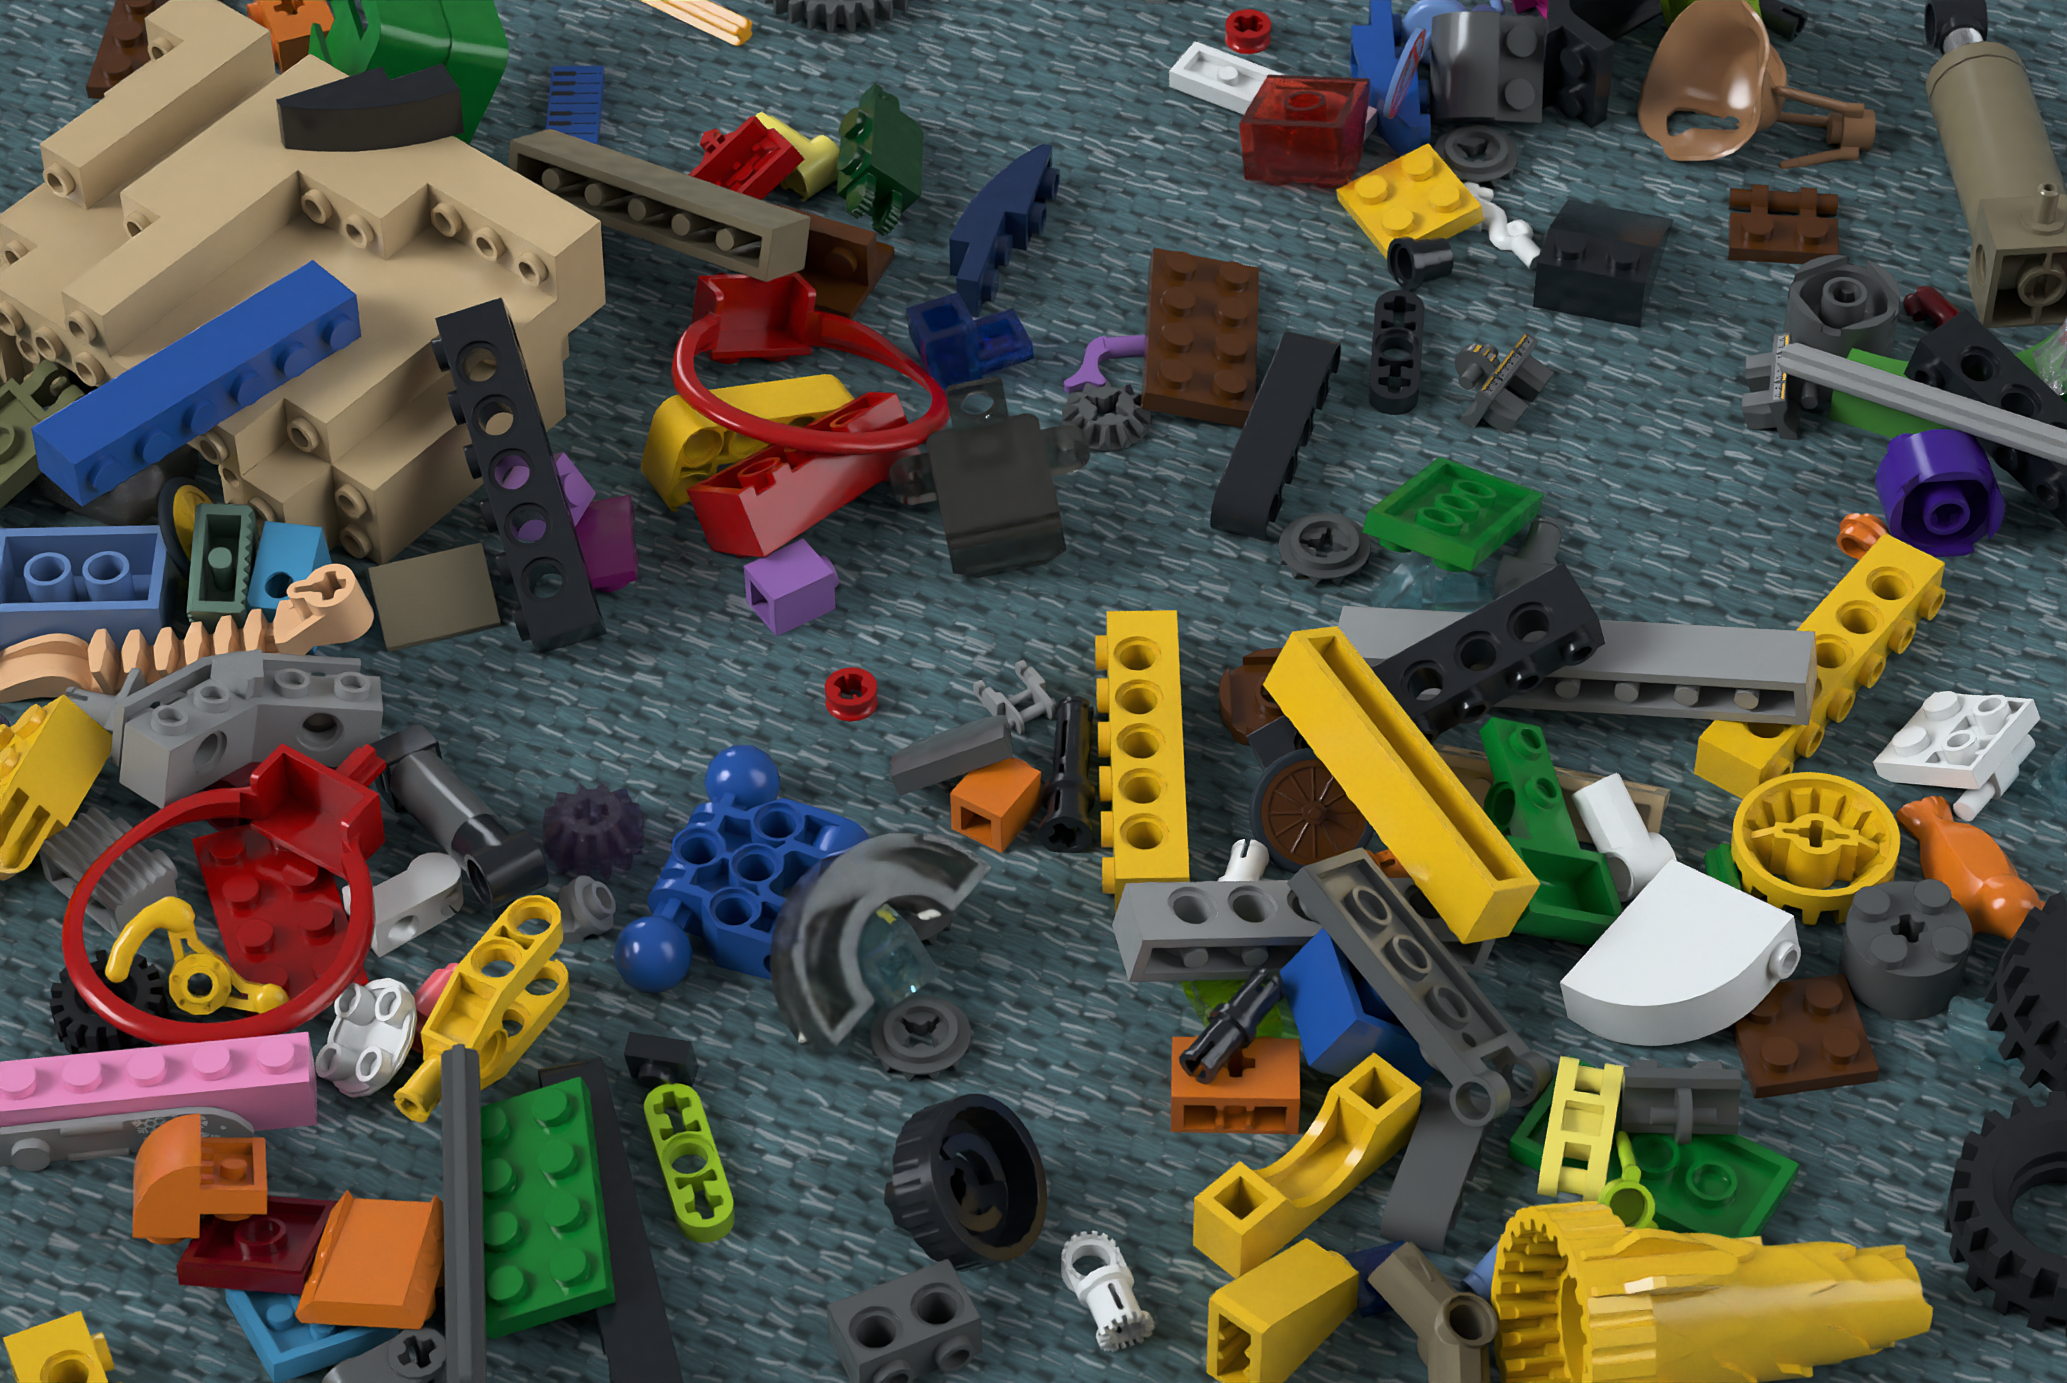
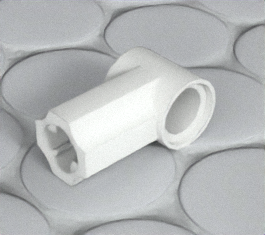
M1615 773L1571 795L1598 852L1605 854L1620 902L1637 897L1671 858L1676 860L1673 848L1664 837L1654 832L1648 833L1619 774Z

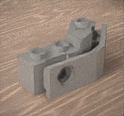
M258 649L202 657L116 702L110 762L117 767L121 766L119 783L161 809L181 798L193 795L250 762L262 763L281 743L327 767H338L357 747L362 748L365 744L369 745L380 739L383 718L380 676H365L361 674L360 658L262 653V650ZM311 673H323L325 677L311 676ZM153 702H160V706L155 709L149 706Z

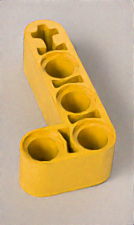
M830 374L709 390L719 399L744 412L773 422L799 428L810 424L855 399L840 380ZM678 394L665 400L657 408L653 416L641 460V472L668 508L673 512H677L679 510L676 507L691 502L686 489L716 474L718 465L737 463L770 444L743 436L714 423L691 408Z

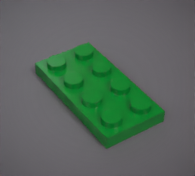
M1439 457L1371 508L1367 513L1362 533L1379 538V544L1391 551L1400 553L1415 551L1432 557V562L1441 569L1451 572L1472 571L1537 516L1544 493Z
M1582 1060L1579 1061L1580 1066L1597 1068ZM1557 1075L1509 1140L1507 1156L1539 1172ZM1622 1087L1606 1184L1621 1178L1623 1172L1615 1139L1617 1132L1621 1131ZM1626 1132L1631 1142L1636 1165L1641 1170L1639 1183L1647 1188L1654 1199L1655 1214L1652 1220L1658 1225L1660 1230L1676 1233H1709L1727 1238L1760 1236L1797 1180L1799 1163L1740 1135L1692 1134L1690 1145L1675 1143L1674 1133ZM1563 1157L1562 1166L1587 1170L1589 1161Z
M581 1076L482 1106L481 1145L486 1334L488 1337L495 1339L616 1302L590 1092Z

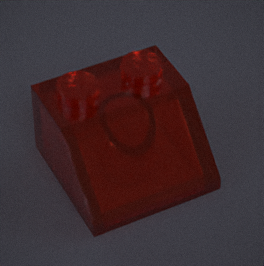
M1268 74L1239 122L1245 180L1265 181L1272 186L1285 185L1290 182L1314 183L1321 188L1348 185L1362 157L1370 95V78Z

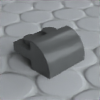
M1495 11L1451 12L1432 17L1430 122L1483 124L1486 122L1538 125L1542 123L1545 18L1500 15V12Z

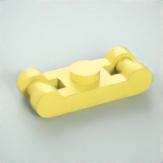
M1560 1056L1537 1195L1557 1198L1558 1192L1582 1195L1583 1201H1597L1601 1189L1606 1185L1624 1066L1605 1063L1604 1069L1580 1066V1059ZM1563 1157L1589 1161L1588 1168L1584 1170L1562 1166Z

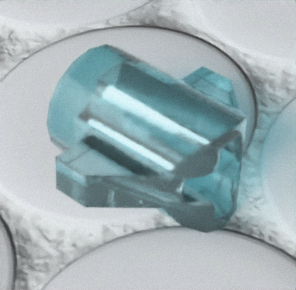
M1954 996L1950 1000L1946 1017L1948 1030L1944 1029L1942 1034L1944 1044L1952 1046L1966 1065L1980 1069L1984 1058L2010 1067L2013 1059L2004 1061L1997 1050L2005 1037L2004 1032L1989 1031L1986 1018L1994 1004L1985 1002V997L1970 1000L1961 996Z

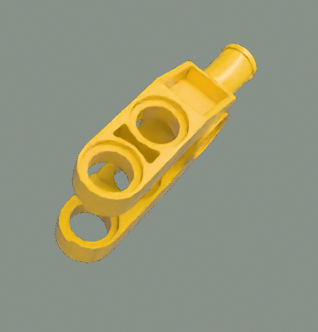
M531 895L517 899L509 905L454 969L421 1031L424 1062L393 1096V1098H396L394 1103L397 1108L409 1119L419 1123L425 1122L440 1103L441 1055L444 1051L452 1049L453 1045L464 1044L465 1048L476 1049L480 1061L481 1091L503 1078L566 1004L570 996L568 970L558 959H555V962L549 960L563 941L561 911L557 903L550 898ZM530 919H542L551 924L545 932L537 935H527L517 930L519 925ZM494 961H506L515 966L513 971L502 977L493 978L481 972L483 967ZM547 978L559 984L553 992L546 995H534L525 990L529 983L537 979ZM502 1021H516L523 1025V1028L516 1035L508 1037L507 1030L503 1028Z

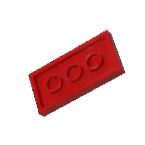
M250 824L193 838L192 843L230 967L246 981L265 985L271 983L281 986L290 1000L312 986L334 962L348 930L349 922L332 872L251 830ZM362 966L353 980L354 983L361 986L369 983L364 966ZM239 992V996L248 998V994ZM244 1010L246 1018L259 1014L258 1012Z

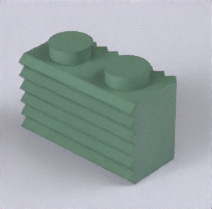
M200 503L195 508L186 613L188 614L190 625L192 622L201 621L208 634H214L221 616L231 615L239 629L244 628L248 617L246 610L247 596L259 548L257 541L260 539L254 510L249 505Z

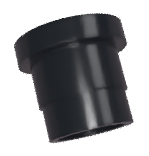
M1409 236L1393 239L1389 244L1387 251L1388 270L1404 291L1416 290L1424 282L1447 277L1453 270L1452 249L1443 237L1414 240Z

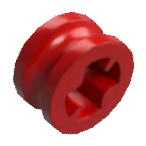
M1243 9L1227 17L1225 23V42L1231 50L1241 54H1255L1265 50L1270 45L1271 21L1263 12Z
M849 667L837 670L827 678L824 685L826 709L832 716L839 720L852 722L865 719L875 712L878 705L877 681L871 673L861 668ZM853 689L861 691V697L859 698L856 694H853V699L841 698V692L843 691L847 695H850V690Z

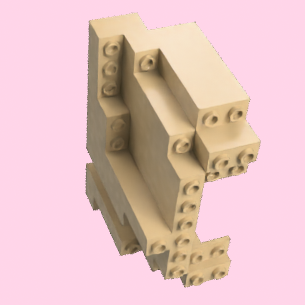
M169 0L145 17L148 52L151 60L105 92V98L40 143L45 182L0 214V388L11 378L21 385L31 376L35 367L46 359L52 361L63 372L52 382L51 386L63 376L69 380V369L76 373L85 384L92 387H100L311 260H314L357 295L361 337L351 342L346 348L338 350L310 367L300 376L292 378L261 397L254 404L246 406L215 425L208 432L187 442V444L200 451L203 457L212 464H219L218 471L222 480L225 504L249 505L254 510L260 539L257 541L258 546L265 521L317 526L323 529L329 551L341 542L344 548L356 558L361 559L366 556L379 565L386 564L484 484L483 477L473 479L464 454L463 446L472 444L467 424L459 426L456 424L449 404L447 393L456 390L451 370L441 372L433 351L431 339L440 337L435 318L502 297L511 313L547 432L566 416L563 361L569 357L568 334L606 304L601 221L454 136L410 146L358 152H316L285 149L281 142L276 99L349 76L312 54L307 55L286 72L279 75L275 72L270 30L218 0ZM490 359L477 362L471 369L470 379L474 381L489 379L496 371L497 362ZM509 413L495 414L486 425V433L490 435L505 433L512 425L513 415Z

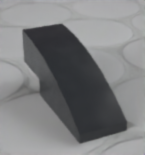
M443 63L391 80L381 66L276 99L281 142L285 149L316 152L370 151L427 143L464 133L460 89Z

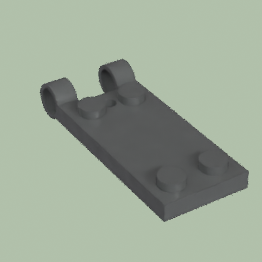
M1363 847L1304 866L1287 882L1299 897V904L1303 912L1312 921L1322 925L1418 1042L1420 1052L1426 1062L1434 1069L1442 1072L1453 1085L1450 1092V1105L1455 1116L1461 1122L1473 1127L1483 1126L1502 1117L1507 1112L1509 1106L1523 1107L1539 1100L1553 1080L1552 1070L1546 1059L1528 1048ZM1492 1061L1496 1066L1495 1070H1489L1485 1064ZM1515 1063L1527 1068L1532 1076L1533 1089L1530 1094L1519 1090L1513 1081L1512 1071ZM1473 1082L1482 1085L1490 1096L1491 1106L1488 1114L1478 1110L1472 1103L1470 1088Z

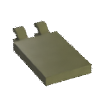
M47 359L39 363L31 376L21 385L11 378L0 388V509L42 473L38 466L31 427L85 396L65 376L51 386L52 382L63 372L52 361ZM52 405L46 411L43 409L46 406Z

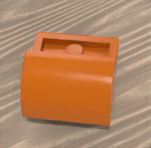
M201 1113L176 1117L156 1128L143 1142L134 1164L132 1238H146L152 1243L161 1245L176 1244L185 1238H199L200 1214H213L215 1217L227 1221L244 1220L252 1214H267L265 1138L201 1137Z

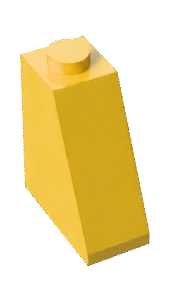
M1306 1238L1221 1287L1209 1298L1206 1373L1221 1383H1284L1357 1308L1359 1272L1341 1254L1335 1251H1326Z

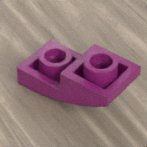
M631 494L590 502L575 526L593 587L598 592L617 591L627 586L629 582L637 581L639 556L634 540L636 514Z

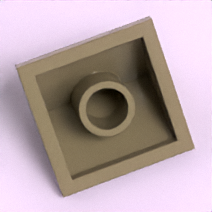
M482 542L362 569L387 652L501 626Z

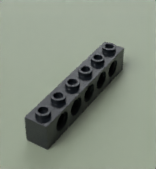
M501 297L435 318L440 337L431 339L433 351L441 372L451 370L456 390L447 393L449 404L456 424L459 426L466 423L472 444L463 446V450L473 479L483 477L488 498L479 500L489 533L499 531L505 551L496 554V561L505 587L515 585L521 606L512 608V614L522 642L532 640V644L539 653H543L608 634L509 309ZM485 359L497 362L496 371L489 379L485 381L470 379L471 369L477 362ZM498 413L513 415L512 425L505 433L500 435L486 433V425L492 416ZM515 466L529 468V477L523 486L517 489L502 487L503 476L510 468ZM541 520L546 523L545 533L538 541L529 544L518 541L519 530L526 522ZM546 574L562 576V586L554 596L549 598L535 596V585L542 576Z
M1966 309L1921 338L1904 371V375L1910 380L2067 430V403ZM1976 436L1978 442L1994 459L1996 464L2015 478L2034 496L2040 506L2051 512L2067 528V466Z
M1563 562L1371 667V669L1429 743L1433 744L1438 735L1460 723L1468 724L1479 720L1487 714L1491 706L1513 694L1522 695L1532 691L1543 681L1544 677L1566 665L1575 666L1585 662L1596 652L1597 648L1605 644L1597 614ZM1531 632H1547L1542 639L1536 642L1522 641ZM1478 661H1494L1489 668L1483 671L1469 670ZM1432 688L1441 690L1436 697L1430 700L1417 699L1425 690ZM1285 715L1246 736L1263 772L1281 756L1295 750L1311 748Z

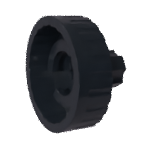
M984 1094L959 1096L925 1107L914 1113L911 1119L905 1122L900 1135L897 1137L892 1161L893 1181L886 1183L884 1204L889 1208L893 1216L894 1225L909 1231L918 1246L932 1260L940 1262L949 1259L955 1271L959 1272L978 1270L1016 1259L1025 1254L1038 1239L1045 1221L1047 1185L1040 1154L1023 1122L1005 1104ZM957 1152L964 1156L967 1161L963 1157L956 1155Z

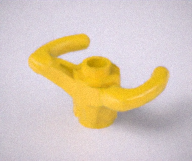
M174 896L164 897L145 907L126 924L112 946L105 969V975L110 981L114 983L124 981L130 971L134 955L143 941L154 930L162 928L168 932L175 960L169 975V994L178 1008L192 1015L211 1014L222 1006L261 1014L290 1001L287 993L281 986L271 983L265 985L244 980L230 967L229 963L202 942L196 932L194 924L195 914L191 905ZM184 938L187 939L188 946L193 949L187 953L184 951L181 940ZM196 973L208 975L213 985L211 991L207 993L201 989L195 995L192 994L188 989L190 977ZM232 985L240 993L248 994V998L230 994Z

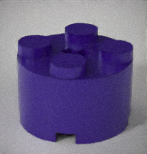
M1934 429L1917 434H1900L1889 442L1887 446L1888 453L1881 461L1876 473L1875 487L1892 537L1936 558L1966 556L1974 551L1972 544L1986 534L1990 539L1998 531L2004 517V500L1987 454L1975 435L1960 430Z

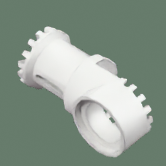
M1084 1231L1081 1232L1079 1237L1075 1234L1071 1237L1070 1242L1067 1241L1064 1244L1061 1258L1063 1282L1070 1290L1076 1293L1080 1304L1091 1310L1099 1328L1096 1338L1101 1349L1115 1352L1119 1349L1118 1344H1120L1122 1349L1126 1348L1125 1342L1127 1341L1130 1346L1135 1345L1134 1339L1142 1343L1144 1341L1143 1337H1150L1152 1335L1151 1331L1155 1328L1154 1321L1150 1313L1141 1310L1131 1290L1134 1279L1129 1268H1127L1119 1247L1115 1246L1116 1242L1113 1239L1108 1240V1235L1104 1233L1102 1236H1098L1097 1231H1092V1234L1087 1235V1232ZM1092 1255L1103 1259L1108 1266H1103L1092 1271L1088 1276H1083L1074 1269L1072 1264L1083 1256ZM1118 1326L1122 1329L1121 1333L1116 1332Z

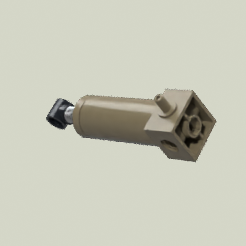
M1927 0L1924 13L1926 43L1930 50H1940L1943 56L1931 68L1925 83L1926 95L1972 239L1966 278L1980 323L1985 328L2067 324V190L2025 66L2015 50L2001 43L1986 41L1988 14L1985 0Z

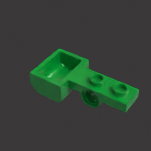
M1491 717L1479 730L1495 781L1486 794L1483 811L1500 833L1506 835L1504 838L1541 883L1511 932L1593 946L1623 913L1605 854L1580 849L1541 726Z

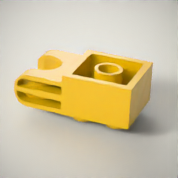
M64 694L42 708L38 704L32 705L23 713L16 724L8 727L6 724L0 725V880L2 881L25 870L31 864L44 840L67 828L111 754L113 735Z

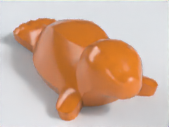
M1930 796L1923 798L1921 801L1907 803L1895 813L1898 824L1920 842V864L1925 879H1935L1947 885L1951 890V897L1961 905L1968 915L1972 926V939L1976 933L1992 934L2011 941L2027 914L2035 906L2040 910L2044 907L2046 902L2039 900V896L2034 888L2019 878L2012 862L1994 839L1973 825L1954 822L1950 804L1942 796Z

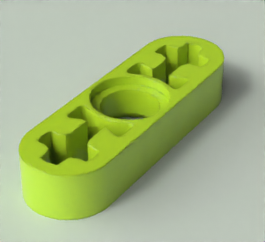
M684 1084L661 1085L652 1090L644 1101L645 1126L677 1227L681 1234L691 1241L699 1243L717 1241L726 1236L734 1225V1204L700 1097L695 1090ZM676 1106L679 1113H682L684 1132L675 1135L673 1134L670 1118L664 1112L665 1108ZM684 1155H697L707 1162L701 1170L691 1174L680 1173L672 1168L673 1162ZM704 1190L708 1207L711 1211H714V1217L702 1219L699 1212H696L694 1192Z

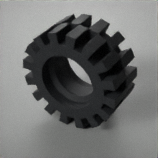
M106 950L95 951L97 961L90 964L109 990L116 996L130 999L133 1002L131 1006L139 1010L169 1019L163 981L160 978L159 970L154 964L148 966L146 957L137 953L133 958L127 978L122 982L114 983L105 975L108 962ZM65 967L59 973L61 983L53 982L50 990L52 999H49L59 1041L60 1043L64 1041L65 1049L70 1054L74 1055L78 1050L80 1054L133 1049L136 1046L139 1048L153 1047L152 1043L137 1039L118 1030L101 1017L88 1015L89 1005L80 996L72 983L67 968Z

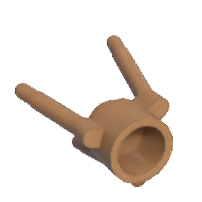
M1777 85L1774 88V93L1777 96L1834 111L1830 112L1828 117L1781 112L1776 122L1826 128L1827 144H1837L1838 148L1781 161L1778 164L1779 168L1804 167L1839 160L1858 161L1859 151H1871L1875 138L1876 118L1874 110L1864 109V103L1842 102Z

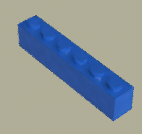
M311 260L31 427L39 470L81 506L86 505L360 338L361 328L357 295L314 260Z

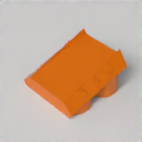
M346 1190L331 1210L295 1312L298 1320L301 1323L420 1330L424 1321L431 1318L436 1310L435 1288L445 1285L442 1200L436 1194L431 1202L354 1198Z

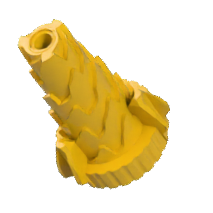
M1598 1201L1535 1205L1516 1211L1515 1217H1510L1506 1223L1504 1234H1501L1497 1246L1491 1285V1304L1498 1322L1497 1334L1494 1337V1351L1497 1367L1501 1375V1383H1758L1808 1378L1813 1376L1812 1366L1839 1364L1842 1360L1873 1355L1883 1348L1895 1347V1341L1928 1332L1933 1314V1307L1927 1304L1923 1298L1918 1272L1911 1260L1906 1257V1246L1904 1245L1856 1248L1847 1243L1818 1241L1763 1246L1761 1236L1727 1238L1709 1233H1676L1652 1228L1636 1229V1226L1625 1227L1619 1216H1615L1612 1213L1610 1207L1605 1204H1599Z

